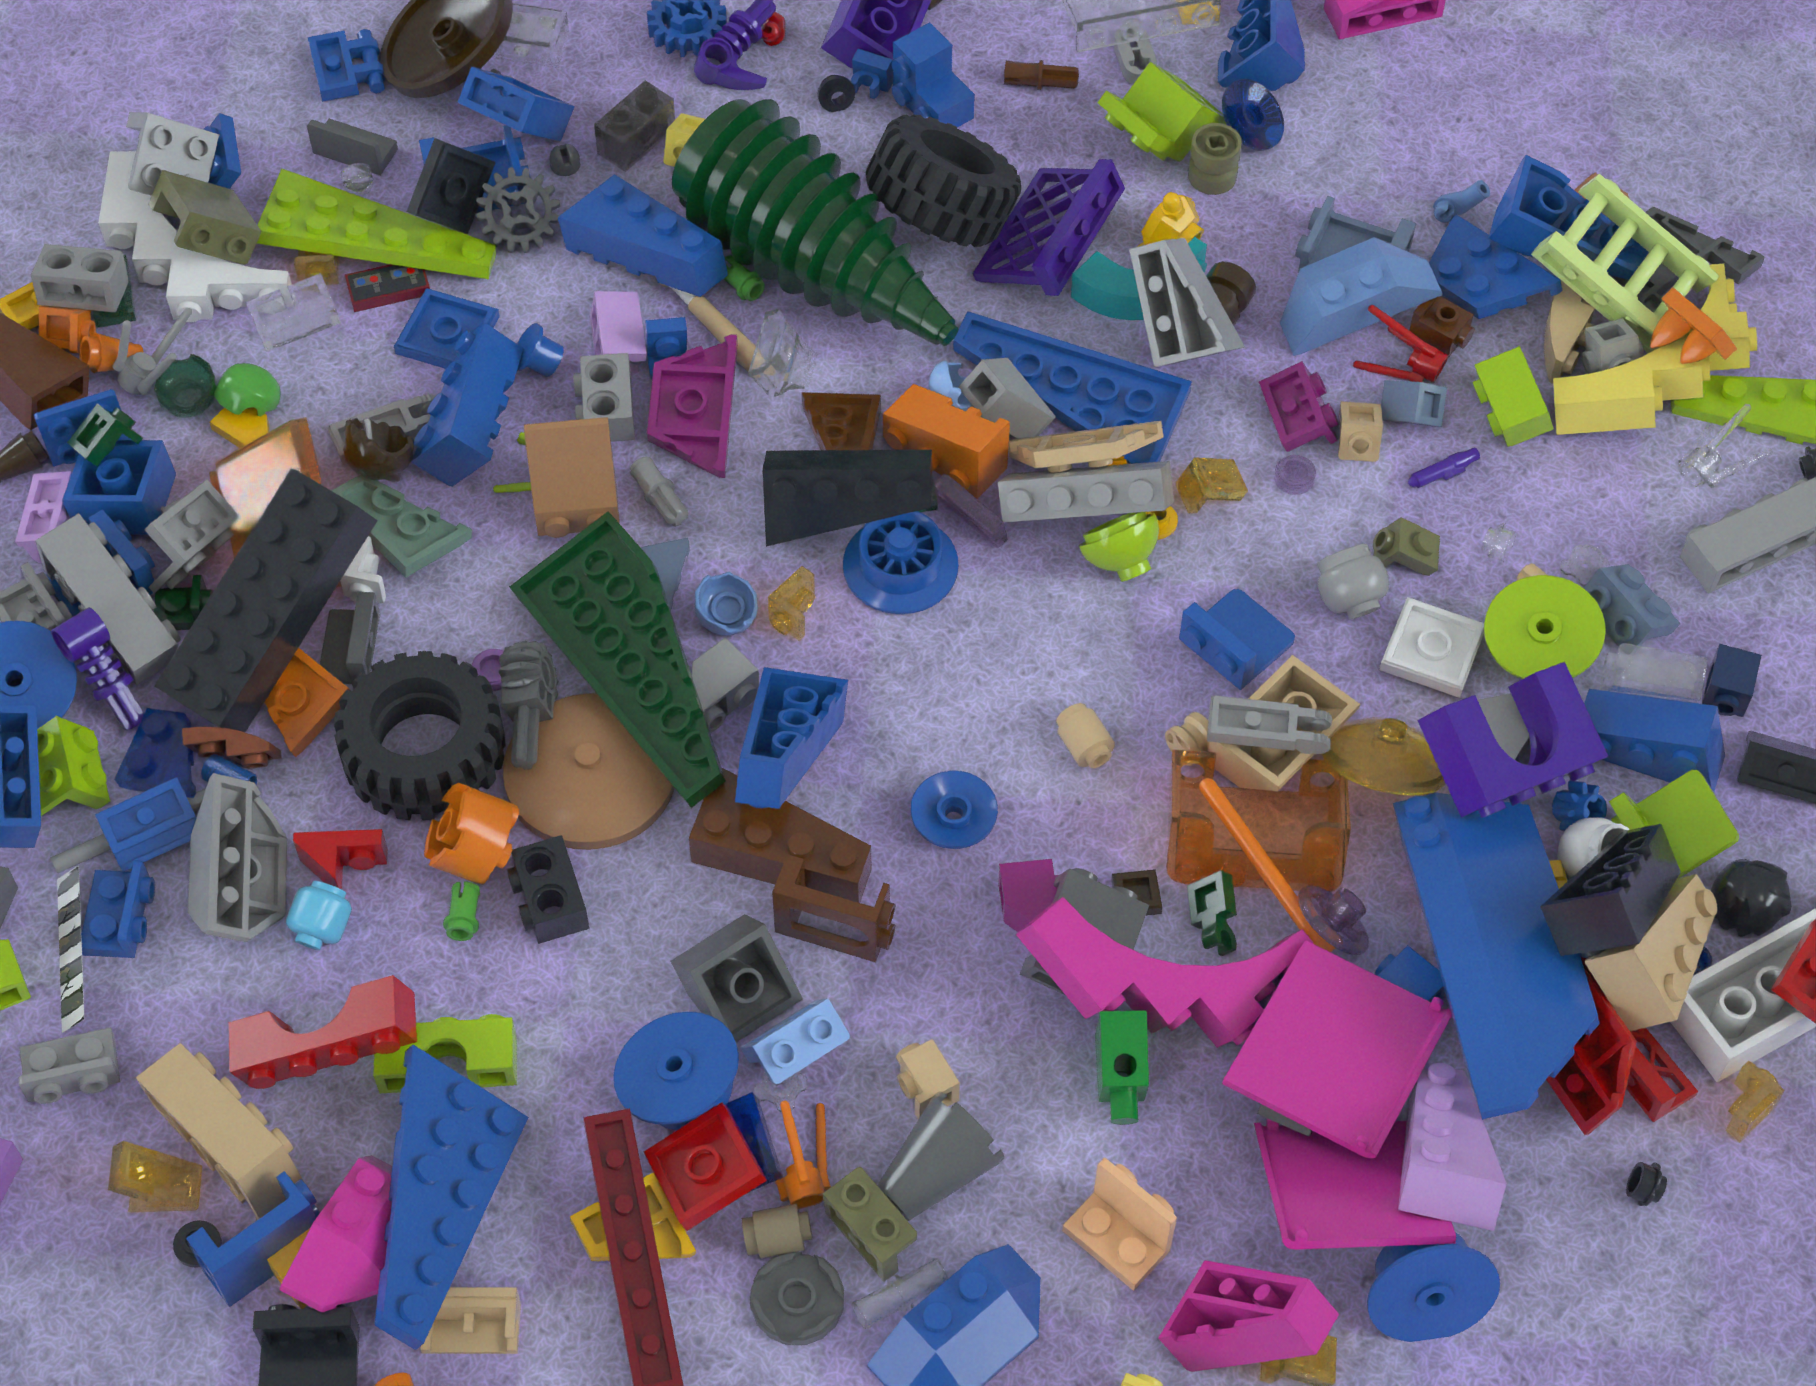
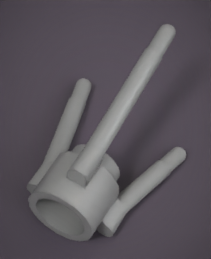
M186 308L152 356L138 352L127 357L131 322L129 320L123 322L118 357L113 364V369L119 372L117 380L124 390L132 394L146 395L151 385L176 360V354L170 353L158 364L192 314L190 308Z

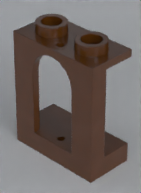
M787 854L772 891L775 932L876 962L881 948L886 950L890 948L896 925L891 922L896 904L890 902V884L883 882L875 906H868L806 887L804 859ZM801 912H807L855 927L868 937V940L857 941L797 922Z

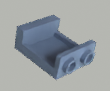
M1327 196L1322 208H1314L1308 225V229L1311 232L1309 236H1301L1295 257L1300 258L1299 273L1300 268L1373 237L1409 252L1412 246L1416 223L1402 218L1396 232L1335 213L1333 211L1335 198Z

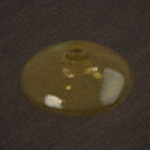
M1371 717L1346 721L1330 738L1329 752L1322 753L1326 763L1337 773L1352 782L1373 790L1412 796L1430 794L1446 785L1424 734L1398 719Z

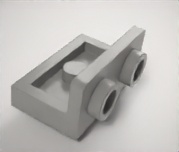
M29 562L21 565L25 579L0 591L1 622L26 621L38 624L51 631L72 618L63 601L55 604L51 598L56 593L46 574L41 572L36 575Z

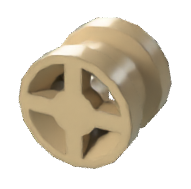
M1192 712L1184 719L1183 725L1173 726L1165 732V739L1169 749L1186 766H1192L1200 759L1202 752H1208L1210 743L1207 741L1208 720L1202 714Z

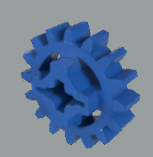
M653 0L651 2L652 10L647 11L649 38H654L656 47L665 45L667 54H671L674 50H679L680 57H685L687 51H693L697 57L703 42L713 38L718 31H722V27L727 23L725 5H720V0H662V2Z

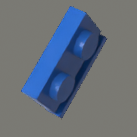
M177 777L95 814L122 872L131 869L133 861L146 862L190 842L191 833L196 821V815Z

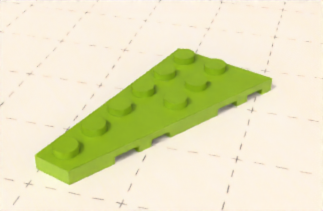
M282 168L258 222V227L262 232L256 244L489 279L496 256V245Z

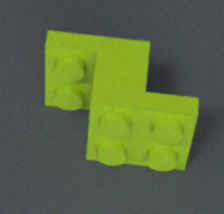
M1152 62L1147 65L1123 99L1106 90L1097 102L1108 112L1104 117L1108 122L1121 131L1125 129L1132 135L1130 140L1146 153H1153L1163 161L1167 157L1178 162L1182 161L1191 150L1192 137L1195 131L1201 126L1210 123L1227 125L1226 122H1233L1225 121V115L1183 79Z

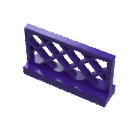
M1099 159L1093 169L1039 168L1009 215L999 236L991 243L972 274L975 280L984 283L1041 285L1045 295L1059 296L1125 190L1113 160ZM1047 182H1059L1041 192ZM1083 184L1081 189L1074 193L1071 192V189ZM1064 193L1068 194V196L1049 206L1046 203ZM1041 205L1043 206V209L1024 218L1027 212ZM1067 210L1064 216L1055 220V215ZM1048 219L1051 220V222L1046 224L1045 226L1033 232H1030V228ZM1026 232L1027 235L1008 244L1011 238ZM1050 236V238L1045 244L1041 246L1037 245L1038 242ZM1033 245V250L1013 259V255ZM1009 258L1010 262L997 269H992L994 265ZM1033 263L1031 266L1033 271L1021 270Z

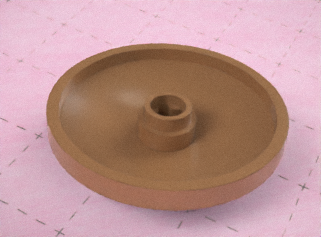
M596 693L572 695L554 702L553 719L539 722L537 762L533 764L532 769L524 770L523 768H515L511 762L512 739L504 757L503 780L509 803L515 804L519 808L518 819L543 840L562 835L566 848L582 850L601 849L621 844L636 837L648 829L661 816L674 792V787Z

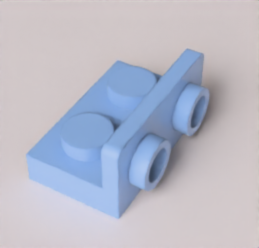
M826 998L814 1000L746 1043L740 1049L749 1063L760 1062L773 1084H780L850 1038V1034L830 1000Z

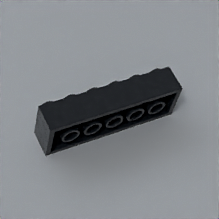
M291 467L154 687L220 728L246 732L378 520L355 504Z

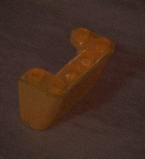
M1172 750L1169 784L1167 874L1175 882L1191 884L1222 870L1232 875L1234 887L1270 889L1200 792V782L1205 778L1213 779L1216 752ZM1309 759L1301 768L1298 792L1219 787L1293 891L1323 894L1333 892L1341 885L1351 831L1346 761ZM1195 763L1203 767L1204 773L1198 777L1189 778L1182 775L1181 768L1186 764ZM1320 772L1329 773L1335 778L1333 783L1324 787L1312 784L1310 779L1314 774Z

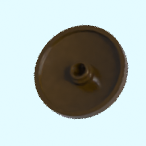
M410 0L391 24L383 41L380 54V63L383 64L384 70L383 75L398 92L412 98L437 96L459 86L466 81L471 66L481 69L503 42L512 20V0Z

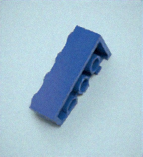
M615 174L558 217L566 250L577 255L581 251L593 255L594 261L606 265L612 261L626 266L627 272L631 274L655 276L658 283L698 297L704 295L728 276L722 243L719 239Z
M485 322L472 332L467 330L461 335L454 348L458 352L456 359L449 364L441 377V382L444 383L443 389L434 397L428 407L427 413L431 415L429 421L420 429L414 439V445L417 448L411 461L413 464L446 485L453 487L491 460L494 450L487 445L491 439L494 440L498 437L501 424L495 420L507 407L509 397L503 393L514 383L523 347Z
M768 667L763 668L740 755L735 802L749 804L755 808L770 807L779 809L841 727L844 720L849 680Z

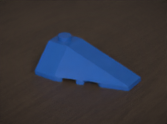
M1240 0L1237 11L1242 17L1236 26L1230 28L1227 35L1234 42L1230 53L1228 50L1221 52L1218 60V83L1222 87L1228 88L1237 82L1238 88V82H1242L1243 89V82H1248L1247 89L1249 83L1254 84L1252 89L1256 85L1259 87L1258 90L1276 91L1286 83H1293L1305 71V49L1291 0Z
M1525 155L1496 209L1489 239L1522 255L1533 257L1531 254L1538 244L1555 231L1564 236L1589 201L1567 185L1571 179L1561 171ZM1601 212L1578 242V249L1590 260L1594 261L1619 226ZM1631 237L1608 268V275L1629 280L1649 252Z

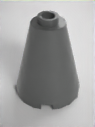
M938 1091L932 1097L877 1185L907 1221L915 1218L994 1168L1004 1159V1153L1001 1149L995 1154L991 1152L988 1146L994 1139L961 1105L956 1102L949 1108L942 1103L947 1097V1094Z

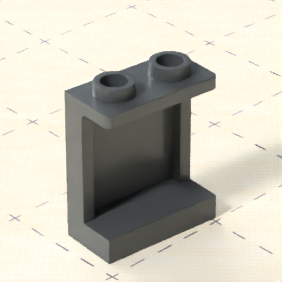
M1068 869L1056 877L1053 886L1058 889L1052 904L1064 897L1088 923L1117 943L1134 950L1149 908L1148 904L1137 900V895L1129 889L1118 886L1111 888L1098 882V877L1095 874L1084 869ZM1033 955L1025 958L1020 975L1064 994Z

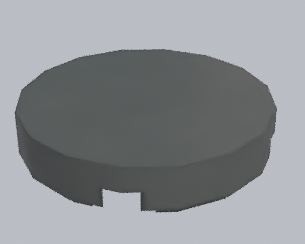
M792 1252L775 1256L758 1270L753 1280L754 1283L750 1292V1309L755 1322L769 1338L782 1344L805 1346L823 1339L836 1327L844 1311V1287L837 1270L826 1259L815 1254L813 1257L809 1254H802V1252Z

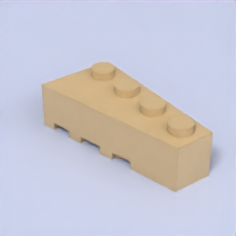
M179 1043L135 1078L152 1105L187 1143L190 1141L192 1147L212 1171L217 1170L236 1198L242 1204L247 1200L256 1216V1220H258L286 1200L276 1176L285 1171L293 1183L302 1179L288 1154L294 1148L277 1127L271 1132L265 1127L267 1120L252 1102L244 1106L239 1101L242 1097L228 1078L224 1076L218 1080L214 1076L216 1070L201 1052L193 1056Z

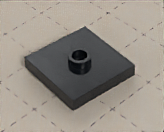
M434 138L406 212L468 234L479 207L476 202L477 198L483 197L484 190L482 186L484 183L488 184L496 162Z

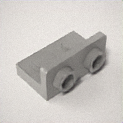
M111 1027L19 1047L22 1075L18 1077L19 1087L28 1102L35 1101L40 1104L53 1103L60 1100L62 1095L79 1091L89 1094L98 1093L107 1089L108 1085L120 1082L115 1037Z

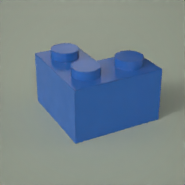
M929 22L893 42L892 94L900 106H906L913 114L921 115L923 118L932 117L938 119L939 122L950 123L958 128L974 119L975 94L952 72L953 45Z

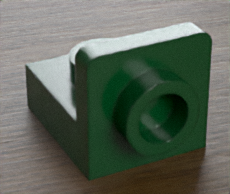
M97 403L67 443L85 459L98 466L103 458L113 450L115 443L122 434L137 444L142 441L143 437L132 429L136 421L117 407L111 413Z
M193 575L192 587L173 588L172 590L170 588H160L155 592L156 608L154 613L161 622L166 619L169 620L176 631L190 630L212 595L213 590L206 588L202 575Z

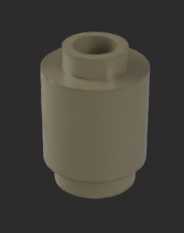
M797 1204L753 1211L752 1217L742 1218L743 1235L748 1256L759 1254L760 1258L805 1251L804 1241L812 1240L808 1211L799 1213Z

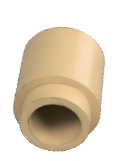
M1083 703L1071 705L1063 710L1056 719L1059 727L1057 732L1076 763L1080 767L1098 768L1109 761L1112 756L1111 752L1115 747V742L1095 711L1087 708Z

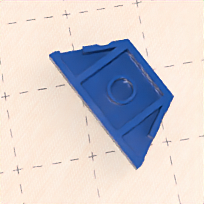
M1457 214L1452 217L1429 261V265L1442 291V296L1474 314L1473 316L1477 319L1497 314L1503 309H1513L1526 305V297L1548 290L1550 296L1562 292L1561 280L1516 251L1489 239V234Z

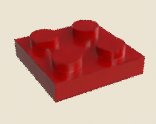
M723 1102L643 1151L679 1223L686 1231L767 1181L733 1116Z

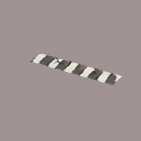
M79 865L57 879L62 1033L84 1020Z

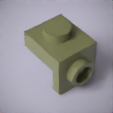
M1402 517L1387 527L1382 528L1375 535L1373 540L1374 555L1381 560L1385 567L1396 561L1422 575L1430 576L1438 570L1439 535Z

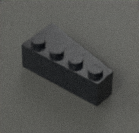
M1662 824L1625 830L1620 833L1540 906L1560 956L1580 953L1581 957L1587 958L1600 954L1609 948L1640 944L1681 873Z

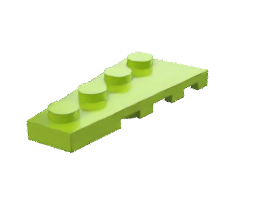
M1710 375V381H1703V398L1670 400L1672 414L1722 426L1725 423L1745 427V431L1759 435L1762 432L1786 437L1785 441L1801 445L1803 442L1816 444V380Z

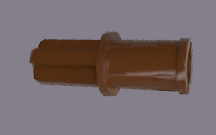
M1010 60L1005 62L1004 85L1035 86L1037 90H1041V86L1073 89L1078 86L1079 70L1077 67L1045 65L1044 60H1040L1039 63H1024Z

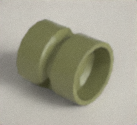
M1222 123L1206 124L1197 129L1192 137L1188 180L1199 192L1208 195L1226 193L1234 187L1237 181L1242 139L1239 133L1231 126Z

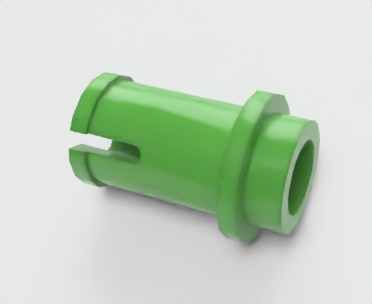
M732 255L726 256L725 261L731 267L726 265L728 276L724 280L736 289L737 296L740 299H748L749 301L758 299L765 288L763 279L755 271L751 272L745 266L735 261Z
M464 881L463 893L460 892V882L453 884L449 915L443 920V927L446 930L447 936L456 941L470 940L479 929L476 911L480 888L472 882Z

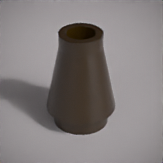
M32 430L25 435L20 432L0 450V483L6 479L42 468L43 465L41 463L50 458Z

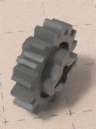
M513 167L508 168V178L505 179L498 173H495L494 180L496 185L491 186L484 183L482 188L488 196L487 198H477L476 201L478 206L485 208V211L476 214L477 221H487L488 223L482 229L483 235L486 236L494 233L493 244L498 247L503 241L507 242L509 253L514 251L516 245H521L524 253H528L529 243L534 242L539 248L543 247L541 236L545 234L553 238L555 233L549 225L550 223H559V215L552 213V210L560 207V200H550L549 198L555 192L554 186L550 185L543 188L544 176L539 174L534 180L531 179L529 168H525L521 176H516ZM512 186H524L518 192L509 193L505 190ZM538 196L541 197L545 206L544 218L534 209V203ZM493 203L503 210V218L499 225L496 224L492 215ZM521 203H524L527 215L519 214L516 218H513L509 205L518 207ZM529 228L533 231L526 235H513L515 230Z

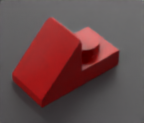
M382 829L293 833V842L299 860L324 883L341 890L343 866H350L357 870H368L375 865L387 864L388 848Z

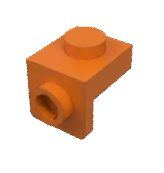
M39 306V336L59 348L69 349L70 353H79L83 337L92 336L96 333L95 322L91 320V310Z

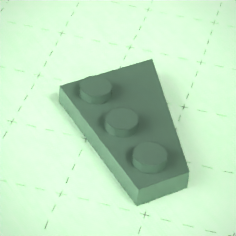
M358 475L331 490L378 520L368 537H371L372 545L405 578L455 550L472 538L471 528L461 523L455 526L441 519L440 512L428 506L424 510L404 500L403 493L377 480Z

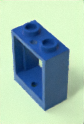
M472 66L457 102L522 133L556 141L562 140L575 107L512 77Z

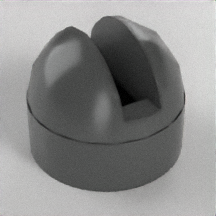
M570 144L557 145L550 152V168L555 174L570 176L579 170L581 165L580 156L574 146ZM562 156H568L570 162L563 163Z

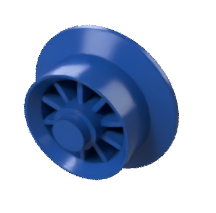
M919 511L866 523L851 538L843 556L844 578L852 593L869 607L891 614L916 613L936 605L951 591L958 575V555L952 541L938 528L931 518Z
M26 621L0 622V705H36L37 729L56 716L62 718L70 708L76 693L77 671L75 662L71 663L63 656L52 638L51 631L47 628Z
M678 1012L657 1018L638 1030L621 1050L614 1069L613 1081L616 1095L625 1109L630 1108L631 1115L648 1123L659 1124L668 1129L678 1130L719 1103L723 1102L725 1106L728 1103L739 1063L736 1041L730 1030L721 1021L704 1013Z
M1456 1232V1244L1385 1246L1376 1259L1375 1273L1377 1278L1373 1282L1367 1297V1309L1370 1319L1376 1328L1385 1335L1406 1342L1451 1337L1463 1332L1480 1321L1490 1311L1498 1297L1500 1278L1494 1263L1480 1251L1467 1247L1465 1240Z

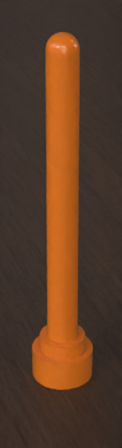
M1211 778L1203 779L1199 784L1200 792L1299 930L1303 929L1313 941V944L1329 952L1339 947L1342 942L1332 929L1327 931L1323 924L1318 926L1216 782Z

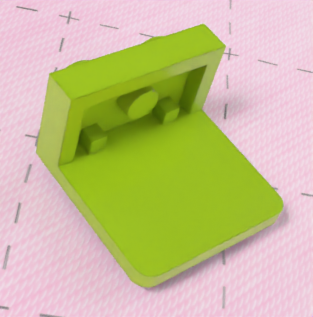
M58 716L38 728L41 816L66 799L94 809L102 808L111 802L106 784L107 777L102 768L98 751V740L94 730Z
M1698 770L1688 771L1637 804L1624 792L1609 801L1616 813V816L1612 817L1611 821L1616 824H1622L1630 830L1662 824L1681 871L1677 879L1736 844L1739 840L1737 829L1706 779Z

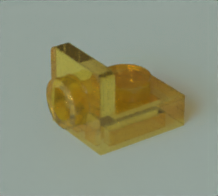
M298 250V257L294 258V266L299 286L321 288L326 285L339 284L340 256Z
M1194 457L1176 481L1177 490L1188 513H1198L1207 500L1241 501L1248 492L1234 459Z
M804 566L796 570L768 596V613L771 625L783 635L789 633L798 641L805 636V616L803 613L810 608L815 599V575Z
M1751 1061L1746 1062L1742 1066L1734 1082L1744 1093L1737 1098L1728 1110L1733 1116L1726 1131L1739 1143L1775 1110L1785 1091L1779 1086L1778 1081L1769 1071L1758 1068Z
M1327 1335L1316 1355L1260 1362V1380L1271 1384L1285 1377L1313 1386L1334 1385L1336 1381L1337 1338Z

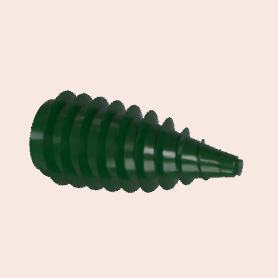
M743 99L730 101L716 109L698 126L686 142L676 161L672 174V189L679 197L680 204L686 208L687 220L719 239L723 250L731 249V254L735 261L743 265H754L755 272L765 280L778 279L780 288L785 293H804L806 302L811 306L821 307L831 304L833 312L840 317L851 316L861 311V316L867 323L885 320L890 322L896 330L905 329L935 345L947 346L952 342L959 328L955 325V319L937 300L938 296L935 297L923 282L924 272H915L909 263L911 244L904 243L896 247L892 240L897 227L896 219L894 217H887L879 222L875 220L879 209L878 196L870 193L857 199L861 185L859 175L851 172L839 177L841 169L839 155L827 153L820 156L821 143L816 135L808 134L800 137L799 121L792 116L779 119V106L772 99H764L752 105Z

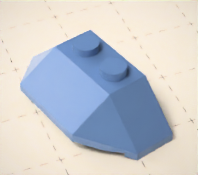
M1373 237L1300 268L1280 320V325L1293 356H1296L1381 321L1368 311L1370 305L1376 306L1391 317L1441 296L1442 291L1426 259Z

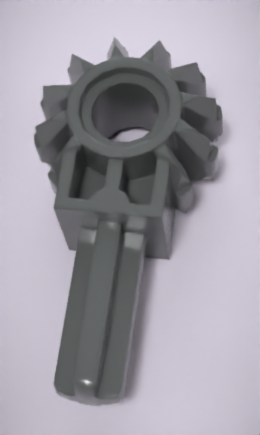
M522 641L514 643L513 646L505 647L499 659L501 665L499 674L502 682L501 706L513 721L511 762L515 768H523L524 770L532 769L533 764L537 762L539 722L553 719L554 702L558 697L557 685L559 681L556 676L557 668L554 667L552 655L547 652V647L542 642L538 643L537 641Z

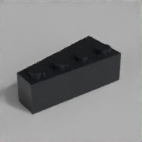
M932 449L766 451L762 469L766 547L931 508L933 491Z

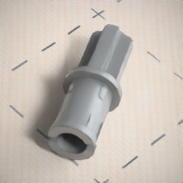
M646 456L637 459L630 467V474L645 492V501L649 505L656 507L666 523L672 524L674 527L681 525L682 521L688 518V510L675 494L673 482L670 479L664 478L650 457Z

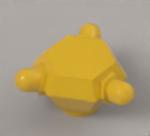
M1174 192L1167 193L1163 201L1152 211L1141 231L1143 242L1137 247L1169 239L1185 238L1187 243L1194 237L1200 240L1204 229L1197 225L1200 218L1194 201L1187 196L1178 195Z

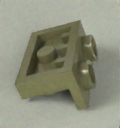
M857 1167L823 1193L825 1213L881 1280L885 1282L898 1272L897 1255L917 1240V1231L863 1168Z

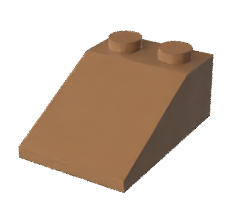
M608 417L524 424L538 536L548 535L553 538H560L569 533H579L608 511L620 524Z

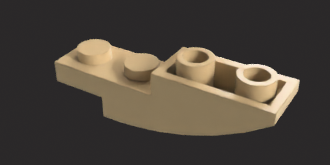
M1562 280V292L1553 296L1544 332L1545 367L1549 382L1552 384L1553 378H1561L1563 373L1571 375L1580 357L1577 349L1580 345L1586 347L1585 328L1595 326L1591 324L1595 308Z

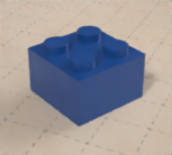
M117 440L113 450L103 458L98 466L85 459L79 453L62 499L69 517L72 518L79 513L89 525L88 518L103 509L113 522L119 519L128 529L130 535H148L145 529L162 515L161 507L166 506L176 477L175 469L163 440H142L139 444L133 440Z

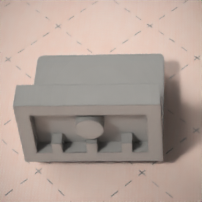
M129 112L126 127L140 131L128 183L130 190L152 196L162 170L208 183L219 134L151 113Z
M207 479L150 523L145 529L148 535L173 561L149 586L153 593L157 592L165 584L172 590L195 567L203 565L221 546L234 536L230 528L241 516Z

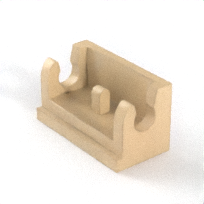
M450 1287L424 1344L421 1345V1353L518 1354L521 1301L517 1287Z

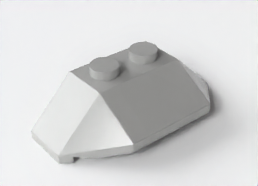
M213 773L209 778L191 833L188 914L204 934L248 942L286 915L287 837L272 811L259 797L261 792L254 782Z

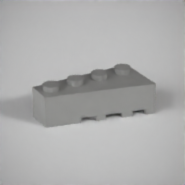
M78 513L35 540L44 572L52 581L54 579L57 580L63 595L71 605L79 601L81 603L78 606L80 612L90 607L100 616L110 634V640L104 643L105 646L110 645L114 651L112 656L120 660L121 667L131 674L136 685H139L168 665L178 649L177 642L181 640L178 632L169 620L166 619L161 622L152 611L156 608L153 599L144 587L139 589L134 587L128 579L132 576V573L120 555L117 554L112 557L104 547L108 542L94 522L88 525Z

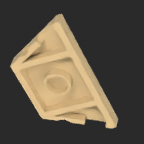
M1162 421L1009 440V457L1034 468L1047 467L1048 472L1051 473L1072 469V464L1088 462V467H1103L1112 464L1114 458H1119L1163 438Z

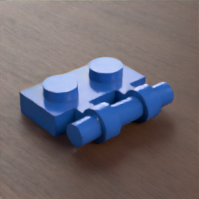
M344 30L308 37L322 102L359 95L357 83L362 82L369 84L372 93L377 94L384 91V80L386 78L383 75V64L378 61L380 49L377 40L373 38L370 30H360L357 33L358 39L349 41L346 39ZM360 58L364 63L353 65L351 59Z

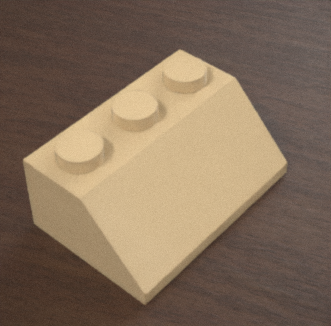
M1294 655L1248 698L1299 704V707L1329 712L1332 715V726H1330V729L1308 731L1297 726V731L1324 734L1328 738H1331L1360 707V703ZM1210 742L1206 763L1239 788L1279 791L1314 753L1304 754L1297 749L1292 751Z

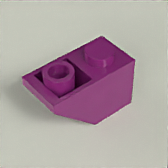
M1052 859L999 864L998 887L1003 921L1017 932L1050 906L1054 900L1058 888L1054 887L1053 884L1059 875H1054Z

